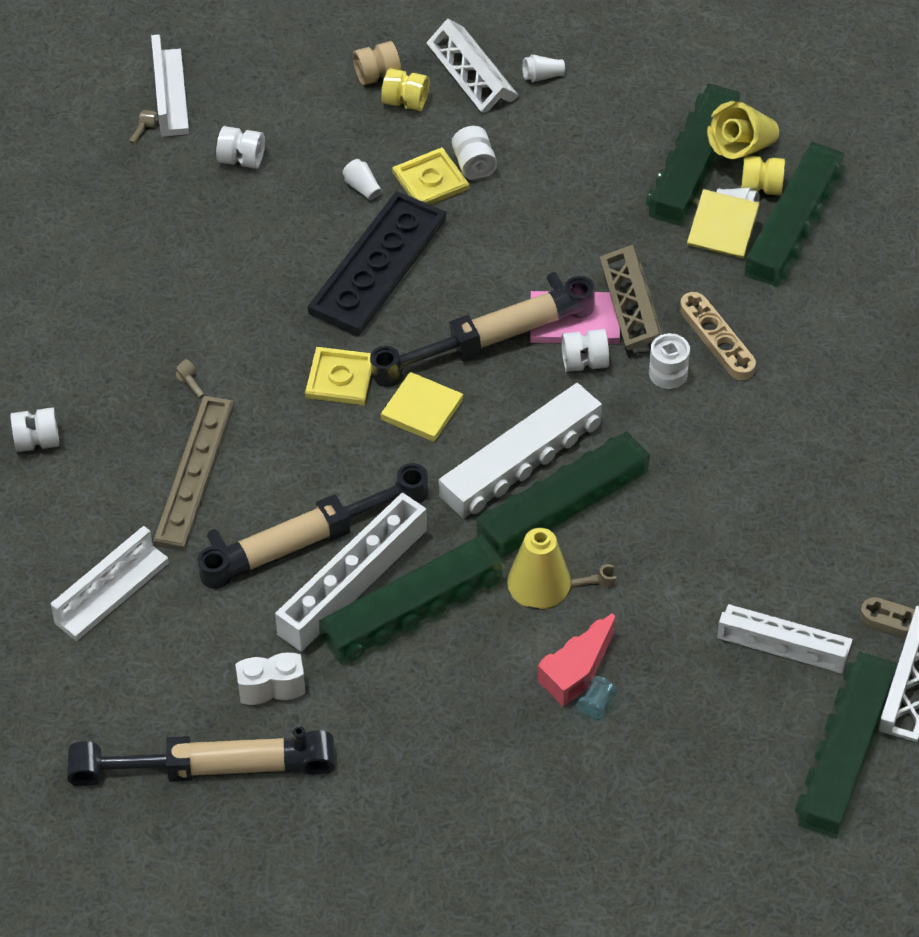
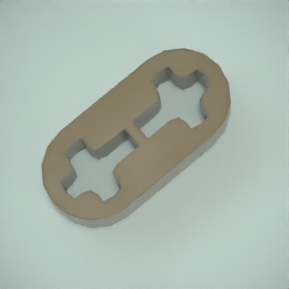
M874 597L865 600L862 604L860 619L869 628L900 638H907L915 610ZM874 609L880 610L877 617L871 616V612ZM904 619L911 620L908 627L902 626Z

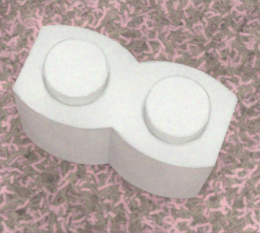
M281 653L269 659L253 657L241 660L235 664L240 701L243 704H262L272 698L290 700L305 694L301 654Z

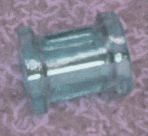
M596 676L590 680L589 690L584 697L577 701L576 706L582 714L595 720H600L604 716V708L609 699L616 696L617 689L608 679Z

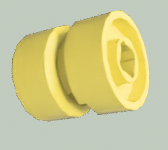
M389 68L382 86V103L393 106H400L404 103L407 109L422 111L428 96L429 76L411 73L410 76H407L406 71Z
M745 156L741 188H753V191L758 192L760 189H763L765 194L781 196L785 159L769 158L765 163L761 157Z

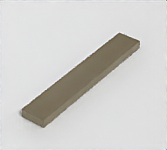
M203 396L153 540L155 546L185 551L233 408V400Z

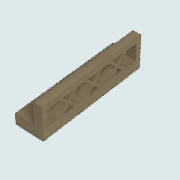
M630 245L600 256L627 350L629 351L648 343L652 344L655 338L662 335V331L643 267L634 246ZM625 258L626 263L620 272L610 269L609 264ZM623 280L632 283L626 294L617 291ZM629 302L639 306L633 316L623 313ZM635 325L646 329V334L630 339L629 334Z

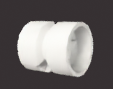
M223 126L217 141V161L232 165L239 161L241 166L258 169L264 154V133L246 130L243 134L239 128Z
M468 126L459 130L454 135L452 147L464 177L473 180L490 176L497 168V159L485 129L479 126Z
M605 329L588 330L584 336L580 332L562 333V356L566 372L581 371L586 365L591 369L609 367V348Z
M668 333L660 335L652 342L649 376L655 385L661 388L672 389L681 386L687 380L690 346L683 337Z
M54 407L37 409L34 415H31L29 411L11 413L16 452L34 450L36 445H40L42 449L60 446Z

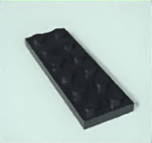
M396 191L307 306L308 314L360 336L445 222L446 211Z

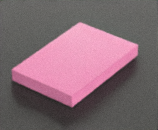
M531 291V298L550 291ZM595 292V310L587 317L569 316L530 330V343H561L562 333L580 332L584 336L588 330L605 329L608 344H620V326L610 292Z

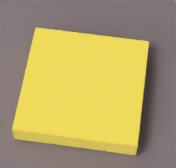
M443 147L392 167V173L407 194L430 205L469 190L468 181Z
M703 189L687 244L744 259L759 210V203Z
M316 347L305 398L365 405L372 376L371 353Z
M410 372L382 411L381 420L435 442L463 401V394Z

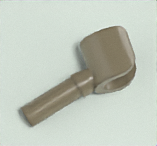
M147 110L140 112L139 125L130 138V143L136 144L146 127H156L158 118L155 117L156 112Z
M183 360L176 368V377L181 382H186L200 399L205 394L192 377L197 372L196 368L189 360Z
M605 564L601 566L597 575L572 579V587L598 584L603 588L612 587L617 577H607L605 575H613L615 567L611 564Z

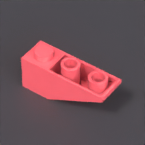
M613 613L603 620L595 621L588 631L579 637H572L562 649L555 654H548L539 663L538 682L563 707L588 690L614 634L615 615Z

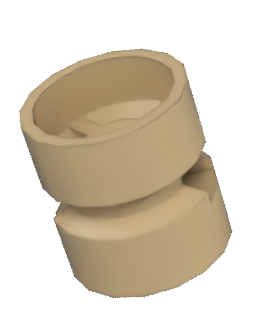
M392 41L377 44L374 50L366 47L353 51L355 71L362 86L378 82L379 77L384 79L389 68L401 70L398 52Z

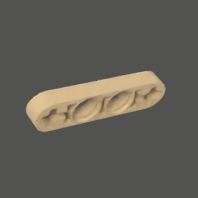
M689 292L683 295L680 302L682 316L726 371L737 380L751 378L755 373V358L706 297L698 292ZM704 323H713L717 328L715 330H705L702 325ZM724 342L731 344L733 348L726 351L721 350L718 345ZM737 361H738L742 366L736 367V366H737Z

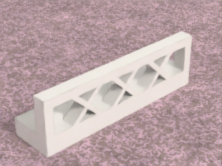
M447 19L427 41L432 51L481 112H488L500 98L512 102L518 97L517 92L463 26ZM447 34L449 36L448 48L440 49L437 44ZM455 53L463 54L460 66L453 65ZM468 70H476L475 83L467 82ZM489 87L493 92L483 102L481 100L482 88Z
M160 34L151 35L161 137L189 134L181 49L161 50Z
M145 526L140 528L51 603L54 623L76 642L169 564L168 557L153 546L150 530Z
M729 604L726 612H722L717 634L718 639L838 673L843 672L853 640Z
M916 606L879 726L880 732L917 742L919 738V714L915 711V709L919 708V701L911 704L905 695V690L917 684L919 685V673L914 667V662L919 660V606ZM910 674H912L914 679L909 681ZM903 702L905 707L900 709L901 703ZM910 713L916 723L913 732L895 727L896 719Z

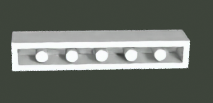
M575 383L439 479V497L463 519L471 513H479L485 507L486 502L495 496L497 498L503 496L508 491L509 486L517 480L523 481L527 479L534 468L541 463L543 465L548 464L555 454L564 447H572L578 440V437L586 431L593 432L601 423L602 404L580 384Z
M401 493L275 613L277 635L302 652L427 531L426 508L404 493Z

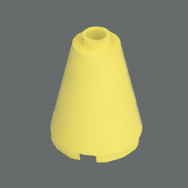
M738 101L721 104L713 112L711 126H708L707 130L709 143L714 151L729 159H739L769 147L779 137V127L773 119Z
M535 528L526 534L508 575V590L513 599L522 606L548 609L561 603L567 597L570 590V574L557 539L553 532L545 528Z

